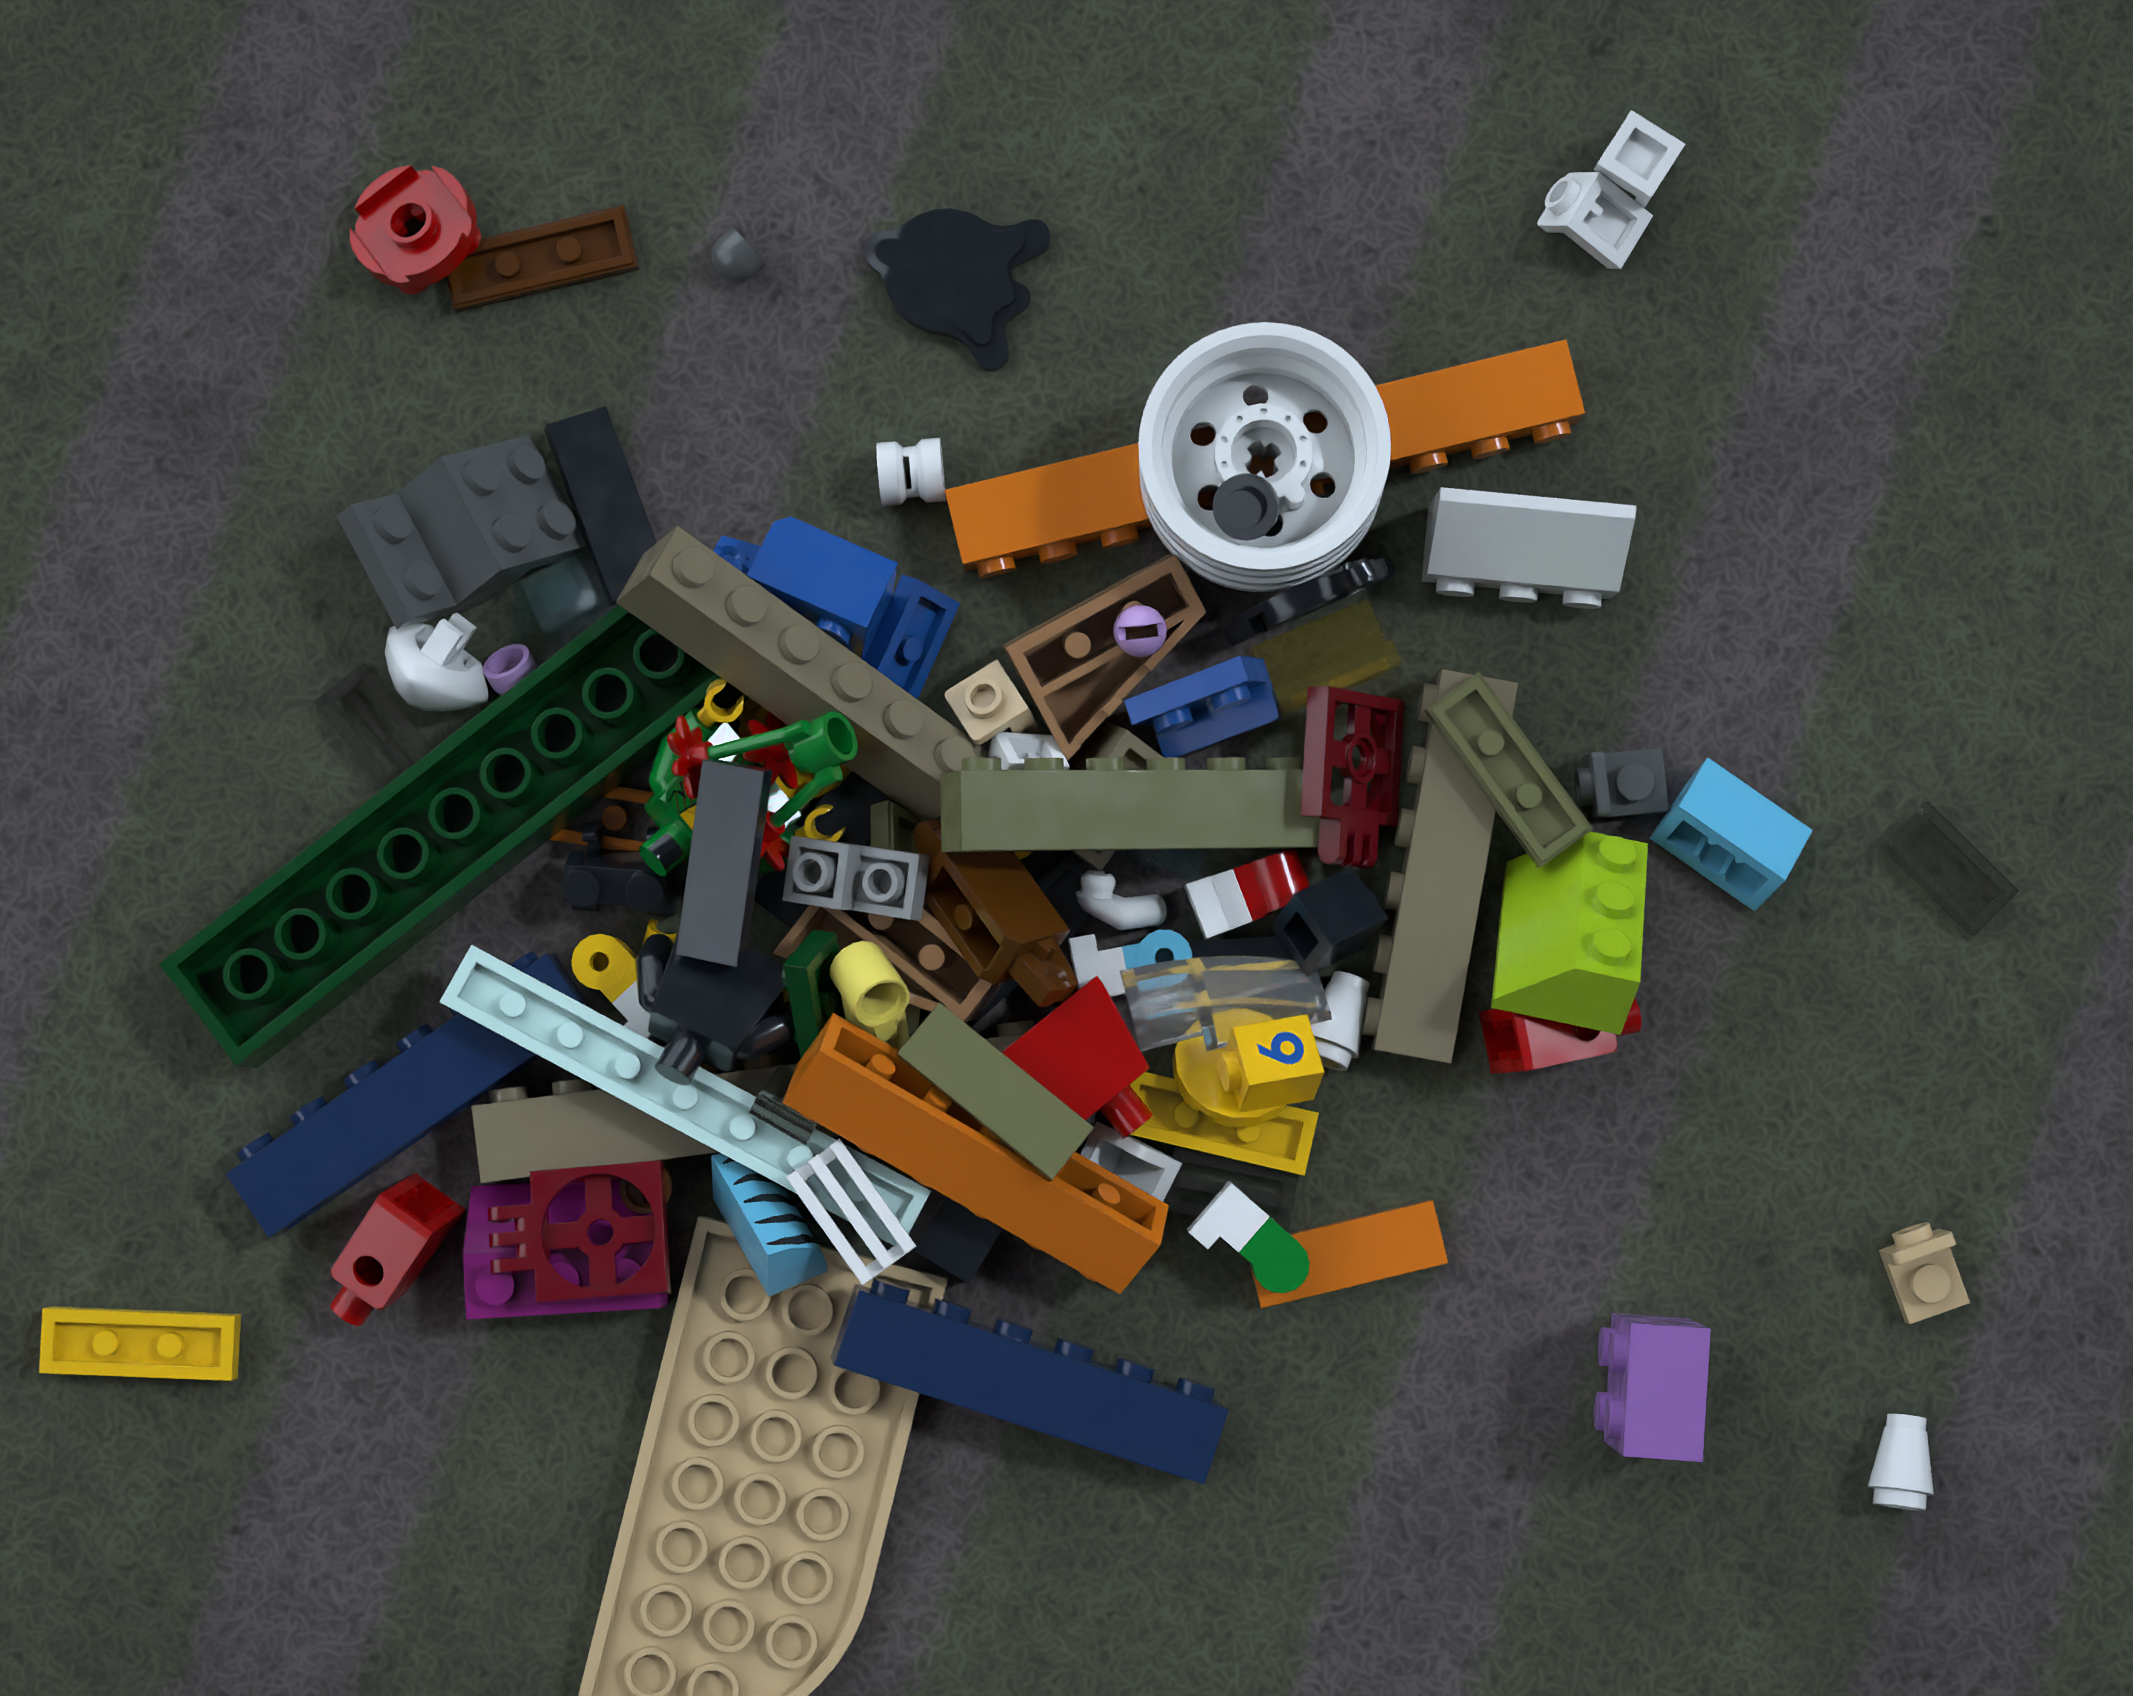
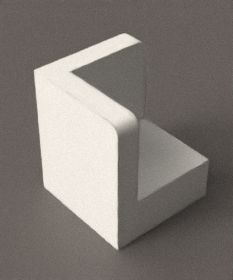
M1631 110L1594 170L1601 172L1609 180L1635 195V201L1645 208L1682 151L1685 143Z
M1098 1121L1081 1152L1082 1156L1162 1202L1182 1165L1181 1162L1131 1136L1122 1139L1114 1128Z

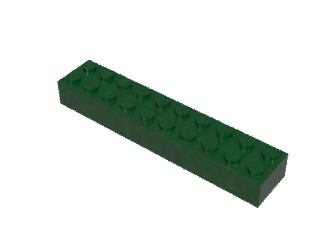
M618 604L161 961L159 965L235 1066L259 1068L656 756L661 739L676 725L678 716H685L694 707L702 709L705 703L706 690L710 683L716 679L723 678ZM726 681L725 687L713 696V702L719 707L739 690Z

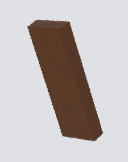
M624 205L481 238L478 248L472 254L466 256L463 262L451 274L446 276L453 309L456 312H461L635 271L640 268L627 212Z

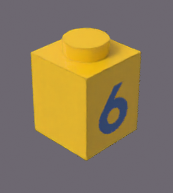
M1308 1014L1232 1027L1225 1051L1218 1055V1070L1222 1086L1226 1092H1234L1239 1113L1314 1100L1324 1075L1323 1065Z

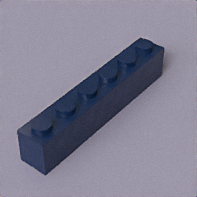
M531 951L510 964V966L592 1009L555 954L546 953L538 958L536 953ZM449 1008L454 1016L434 1031L427 1023L409 1033L396 1044L401 1053L382 1067L378 1065L376 1060H373L347 1076L343 1083L348 1090L327 1104L321 1096L297 1110L290 1116L295 1126L274 1140L270 1133H266L246 1145L236 1154L242 1163L227 1172L226 1175L268 1238L283 1235L541 1056Z
M873 1278L870 1288L855 1283L830 1357L834 1366L1205 1484L1229 1411L1219 1401L1213 1400L1215 1388L1184 1377L1178 1378L1176 1387L1152 1380L1155 1369L1118 1357L1116 1366L1112 1367L1091 1360L1094 1349L1058 1337L1055 1347H1050L1030 1340L1033 1329L1006 1319L996 1318L993 1328L969 1320L972 1312L971 1309L944 1299L935 1298L933 1306L930 1308L909 1301L910 1289L886 1280Z

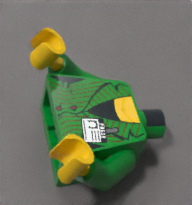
M716 679L710 683L706 690L705 703L702 709L694 707L684 716L690 731L695 727H700L703 735L702 742L710 741L713 745L740 739L728 722L734 721L741 714L744 695L737 700L734 706L728 709L719 708L712 699L715 694L725 687L726 681L724 679ZM715 722H721L722 724L716 726ZM675 726L659 743L649 777V784L653 794L644 805L647 814L660 830L639 847V853L645 863L660 876H666L684 859L689 863L697 798L691 800L687 797L684 790L683 776L678 777L671 773L672 763L679 757L672 752L666 738L668 734L676 733ZM743 753L718 759L762 768L760 763L745 761ZM776 782L770 786L767 812L772 811L775 813L789 800ZM824 804L816 807L807 816L805 825L801 828L794 824L803 817L798 811L785 823V831L779 837L789 845L791 836L837 841L843 835L845 827L830 836L823 835L817 831L815 827L816 817L825 814L833 808L832 805ZM763 856L760 858L758 875L770 874L776 871L767 863ZM783 858L784 864L787 865L788 859Z

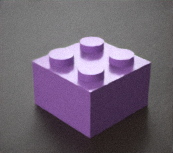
M1612 1313L1611 1327H1601L1598 1340V1362L1600 1366H1608L1607 1392H1597L1594 1426L1596 1431H1604V1442L1625 1457L1703 1462L1710 1328L1689 1318Z

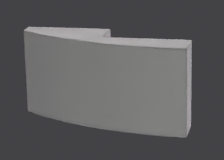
M791 836L782 900L838 910H854L909 920H921L930 855Z

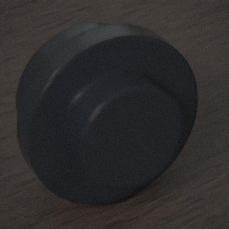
M1250 473L1237 474L1228 478L1217 489L1213 499V515L1218 526L1230 537L1238 540H1254L1265 535L1276 523L1279 515V499L1272 485L1264 478Z

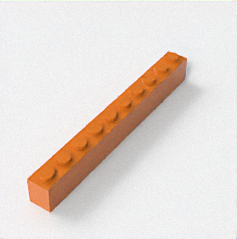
M1567 339L1375 385L1383 401L1389 422L1391 436L1389 469L1409 464L1411 474H1419L1442 468L1448 465L1446 455L1471 450L1473 459L1501 454L1510 449L1508 440L1528 435L1533 436L1534 444L1548 443L1568 437L1572 434L1570 425L1577 424L1585 414ZM1309 412L1303 418V423L1311 433H1321L1328 426L1326 418L1318 412ZM1211 426L1194 429L1190 434L1193 443L1199 446L1209 445L1216 436ZM1138 443L945 490L964 571L977 569L979 578H990L1016 570L1014 560L1039 554L1041 563L1065 560L1078 554L1076 545L1101 539L1104 549L1127 545L1140 539L1138 530L1153 527L1142 500ZM1259 455L1251 457L1249 473L1256 475L1262 471L1266 478L1272 476L1274 459L1269 456L1262 462ZM1330 477L1310 481V487L1317 497H1321L1325 494L1323 485L1334 482ZM1216 491L1200 492L1197 497L1199 506L1204 510H1213V499Z

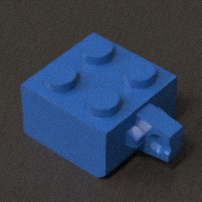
M791 516L774 521L761 546L721 536L713 550L716 554L862 660L865 659L893 595L897 562Z

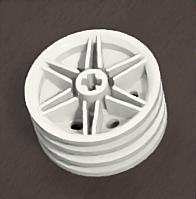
M1270 322L1242 324L1217 331L1202 338L1182 352L1166 368L1149 395L1143 411L1138 442L1142 500L1147 516L1162 543L1172 555H1177L1179 561L1197 575L1227 588L1250 592H1275L1291 589L1333 570L1342 563L1360 544L1374 520L1387 479L1391 455L1390 428L1383 401L1374 383L1360 364L1340 346L1315 332L1297 326ZM1259 387L1267 392L1268 400L1265 404L1258 403L1248 406L1243 400L1244 392L1249 388ZM1309 412H1318L1326 418L1328 426L1321 433H1311L1303 423L1304 416ZM1209 424L1216 434L1213 442L1206 446H1199L1193 443L1190 434L1196 426ZM1259 455L1262 462H1264L1270 456L1274 459L1272 476L1266 478L1262 471L1256 475L1268 481L1276 491L1279 499L1278 518L1283 523V527L1276 536L1272 537L1263 535L1260 538L1248 541L1232 538L1218 526L1213 510H1204L1199 506L1197 497L1200 492L1217 491L1223 482L1234 475L1249 473L1251 457ZM1332 478L1335 484V491L1331 496L1321 498L1312 492L1310 481Z

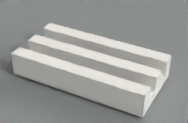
M840 1139L786 1177L862 1285L916 1247ZM835 1159L840 1161L898 1244L890 1250H886L827 1167ZM814 1174L821 1180L875 1256L876 1260L865 1266L806 1183V1180Z

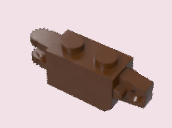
M931 819L918 822V825L915 826V831H913L914 847L918 849L917 853L930 855L924 901L977 977L994 985L1014 979L1039 1007L1049 1006L1054 1002H1062L1068 999L1079 983L1059 947L1070 929L1014 852H942L940 821Z

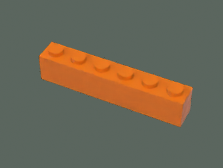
M833 1013L796 1065L782 1102L783 1104L799 1112L805 1119L818 1123L854 1143L863 1152L875 1155L907 1173L921 1185L931 1187L965 1206L974 1215L988 1219L1023 1239L1032 1248L1046 1252L1076 1269L1085 1278L1098 1282L1118 1294L1123 1292L1160 1247L1169 1207L1168 1204L1077 1152L1071 1156L1054 1179L1050 1181L897 1056L898 1049L837 1014Z

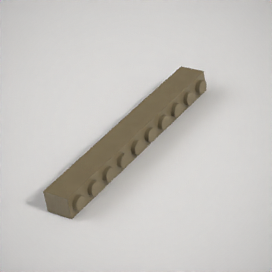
M1027 1020L997 1024L998 1037L985 1040L1002 1052L1035 1026V1021ZM781 1053L763 1055L754 1061L743 1060L744 1070L719 1074L717 1067L707 1062L700 1064L699 1067L820 1132L830 1137L840 1136L818 1123L805 1119L799 1112L782 1103L797 1064L782 1065ZM584 1079L552 1082V1096L529 1099L527 1086L488 1091L490 1104L471 1106L481 1183L530 1177V1171L655 1161L718 1152L602 1089L592 1090L591 1083Z

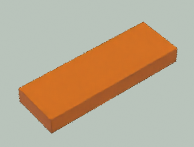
M1426 1200L1290 1233L1302 1245L1309 1258V1273L1304 1283L1294 1291L1275 1293L1264 1288L1254 1274L1253 1279L1260 1307L1265 1308L1447 1264L1448 1259L1433 1200Z

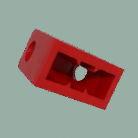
M1098 976L1094 977L1001 1052L1084 1120L1100 1110L1122 1139L1128 1137L1153 1116V1113L1130 1086L1132 1082L1144 1074L1150 1067Z
M1635 998L1621 1035L1495 1008L1478 1011L1491 1074L1529 1071L1617 1052L1618 1046L1616 1037L1638 1033L1642 1026L1641 1013Z
M417 1173L410 1175L379 1194L330 1270L331 1276L343 1285L330 1304L332 1311L345 1322L354 1326H362L374 1308L383 1311L404 1296L465 1213L466 1209Z

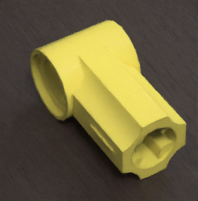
M867 941L852 943L835 956L830 966V977L841 994L845 1019L900 1051L910 1039L905 1009L909 1003L908 988L878 945Z

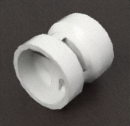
M940 438L921 439L916 446L902 447L896 441L877 443V467L882 506L902 505L907 498L920 497L926 503L946 501ZM908 456L912 488H907L904 457Z

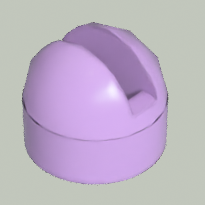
M1134 605L1126 608L1118 615L1114 623L1113 633L1115 641L1122 651L1134 657H1148L1156 653L1163 646L1167 636V626L1162 615L1154 608L1145 605ZM1150 624H1157L1158 636L1126 640L1125 627H1144Z
M512 644L497 650L485 661L483 674L492 689L502 696L538 666L525 645Z

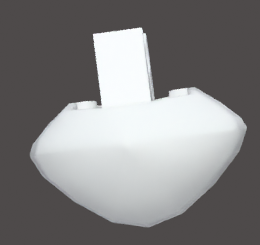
M457 612L452 614L449 621L445 619L440 620L436 628L422 623L398 630L395 626L389 629L385 648L388 671L396 691L407 704L423 711L444 712L476 708L488 701V684L483 674L482 663L463 650L477 627Z

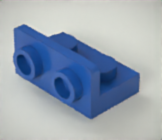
M1248 656L1235 657L1124 700L1132 725L1153 726L1164 758H1181L1276 722L1282 717V712L1263 658Z

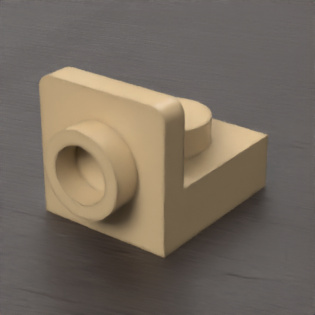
M997 659L945 692L946 700L976 745L983 744L1000 732L1010 731L1011 733L1042 735L1030 709Z
M1929 1222L1916 1224L1893 1233L1892 1237L1895 1244L1879 1250L1905 1323L1913 1324L1970 1303L1950 1247L1956 1245L1951 1231L1942 1229L1932 1231Z

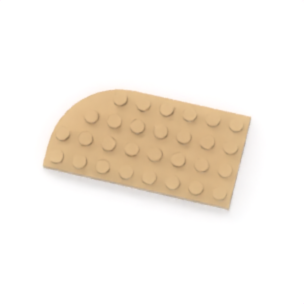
M702 1215L698 1216L578 1696H808L835 1668L851 1644L864 1616L872 1591L920 1393L833 1365L830 1357L855 1283L862 1285L837 1249L818 1244L827 1263V1272L768 1297L727 1222ZM858 1254L865 1266L876 1260L875 1258ZM893 1263L874 1278L886 1280L910 1289L909 1301L932 1308L935 1298H944L949 1277ZM873 1278L862 1286L870 1288Z

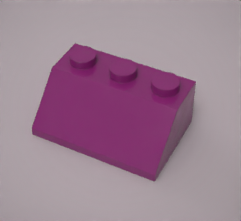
M620 1180L612 1181L613 1209L622 1217L652 1215V1213L639 1214L626 1207L619 1193ZM530 1182L471 1186L463 1249L466 1320L662 1308L670 1303V1294L552 1304L536 1303L534 1272L491 1275L490 1272L491 1260L503 1257L516 1258V1247L503 1249L489 1248V1234L515 1231L514 1222L503 1224L488 1222V1208L531 1204ZM585 1183L571 1184L555 1198L549 1208V1223L578 1221L580 1216L586 1212ZM605 1220L595 1221L588 1231L590 1241L595 1245L607 1244L613 1236L612 1225ZM653 1242L626 1244L622 1251L616 1255L617 1284L628 1280L641 1269L652 1251ZM580 1248L551 1251V1264L562 1277L581 1287L590 1286L589 1259Z

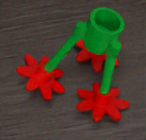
M768 711L765 726L755 719L746 722L749 737L713 745L710 741L702 742L703 735L700 727H695L690 731L686 718L683 715L678 716L675 725L676 733L672 732L666 738L672 752L679 757L672 763L671 773L674 776H683L684 790L687 797L691 800L698 797L702 761L704 759H722L743 753L745 761L753 763L764 762L762 768L773 770L770 786L773 785L779 776L782 783L792 790L798 787L794 766L803 773L811 772L814 774V778L775 813L768 811L766 814L760 858L763 856L767 863L776 871L785 869L783 858L788 859L790 845L779 837L785 831V823L825 787L841 781L843 774L840 765L851 761L857 754V738L849 721L842 714L833 711L825 713L809 722L802 719L783 728L782 720Z

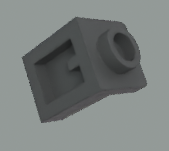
M1662 748L1604 753V751L1591 752L1583 757L1584 768L1575 769L1574 782L1577 803L1579 807L1589 806L1590 820L1669 811Z

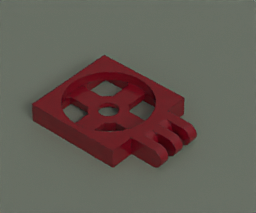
M1310 686L1307 689L1301 816L1320 819L1318 855L1325 864L1363 869L1371 868L1377 860L1379 827H1397L1404 700L1331 686ZM1341 704L1348 705L1347 735L1343 737L1342 741L1333 740L1335 709ZM1355 745L1358 747L1361 755L1360 764L1357 769H1354L1352 763V752ZM1332 767L1340 768V772L1344 777L1343 806L1335 805L1330 799ZM1373 778L1371 788L1367 795V782H1369Z
M660 1160L530 1171L531 1204L488 1208V1222L497 1224L514 1222L515 1231L489 1234V1248L491 1249L516 1247V1258L503 1257L490 1261L491 1275L534 1272L536 1303L538 1304L671 1294L664 1163ZM626 1180L636 1186L648 1200L652 1215L622 1217L613 1209L612 1181ZM585 1183L586 1212L580 1216L578 1221L549 1223V1208L555 1198L569 1185ZM605 1220L612 1225V1239L605 1245H595L589 1239L588 1231L595 1221ZM653 1242L652 1251L641 1269L628 1280L617 1284L616 1255L622 1251L626 1244ZM580 1248L589 1259L590 1286L581 1287L562 1277L551 1264V1251Z

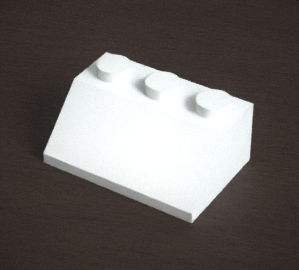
M1441 487L1428 506L1422 582L1436 583V593L1448 596H1474V587L1500 589L1499 599L1505 601L1532 603L1537 602L1538 593L1563 595L1562 605L1586 609L1601 608V599H1611L1620 591L1635 522L1636 506Z

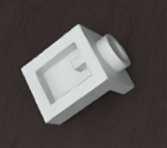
M1601 172L1568 173L1552 186L1545 199L1546 209L1539 218L1537 225L1547 233H1564L1606 268L1621 269L1653 215Z

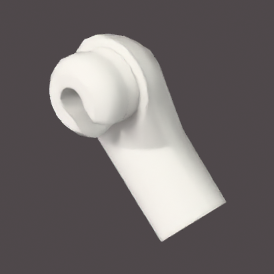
M1088 870L1082 874L1080 878L1081 890L1076 892V897L1083 911L1118 930L1159 926L1164 922L1167 914L1166 905L1159 895L1152 894L1124 898L1113 894L1116 881L1112 874H1105L1104 871Z

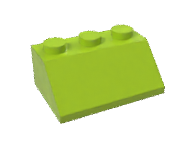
M1590 831L1542 867L1537 868L1528 854L1507 861L1503 879L1491 1008L1621 1035L1641 979L1648 843Z

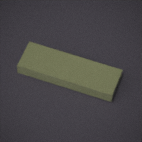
M1479 672L1424 711L1537 868L1542 867L1593 830L1592 826Z
M940 1002L897 1053L901 1060L1050 1181L1054 1179L1094 1129L1087 1121Z

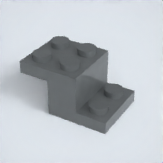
M530 435L441 456L398 493L351 504L337 516L397 630L482 605L492 600L530 569L570 558L587 547L573 513L569 509Z

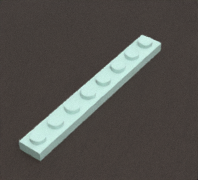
M473 945L470 946L440 1000V1003L795 1193L796 1191L786 1177L837 1141L701 1067L698 1068L689 1085H679L671 1082L655 1069V1064L664 1047ZM845 1145L909 1235L931 1190ZM835 1159L828 1164L827 1167L876 1236L893 1246L898 1244L840 1161ZM816 1174L806 1180V1183L826 1210L849 1221Z

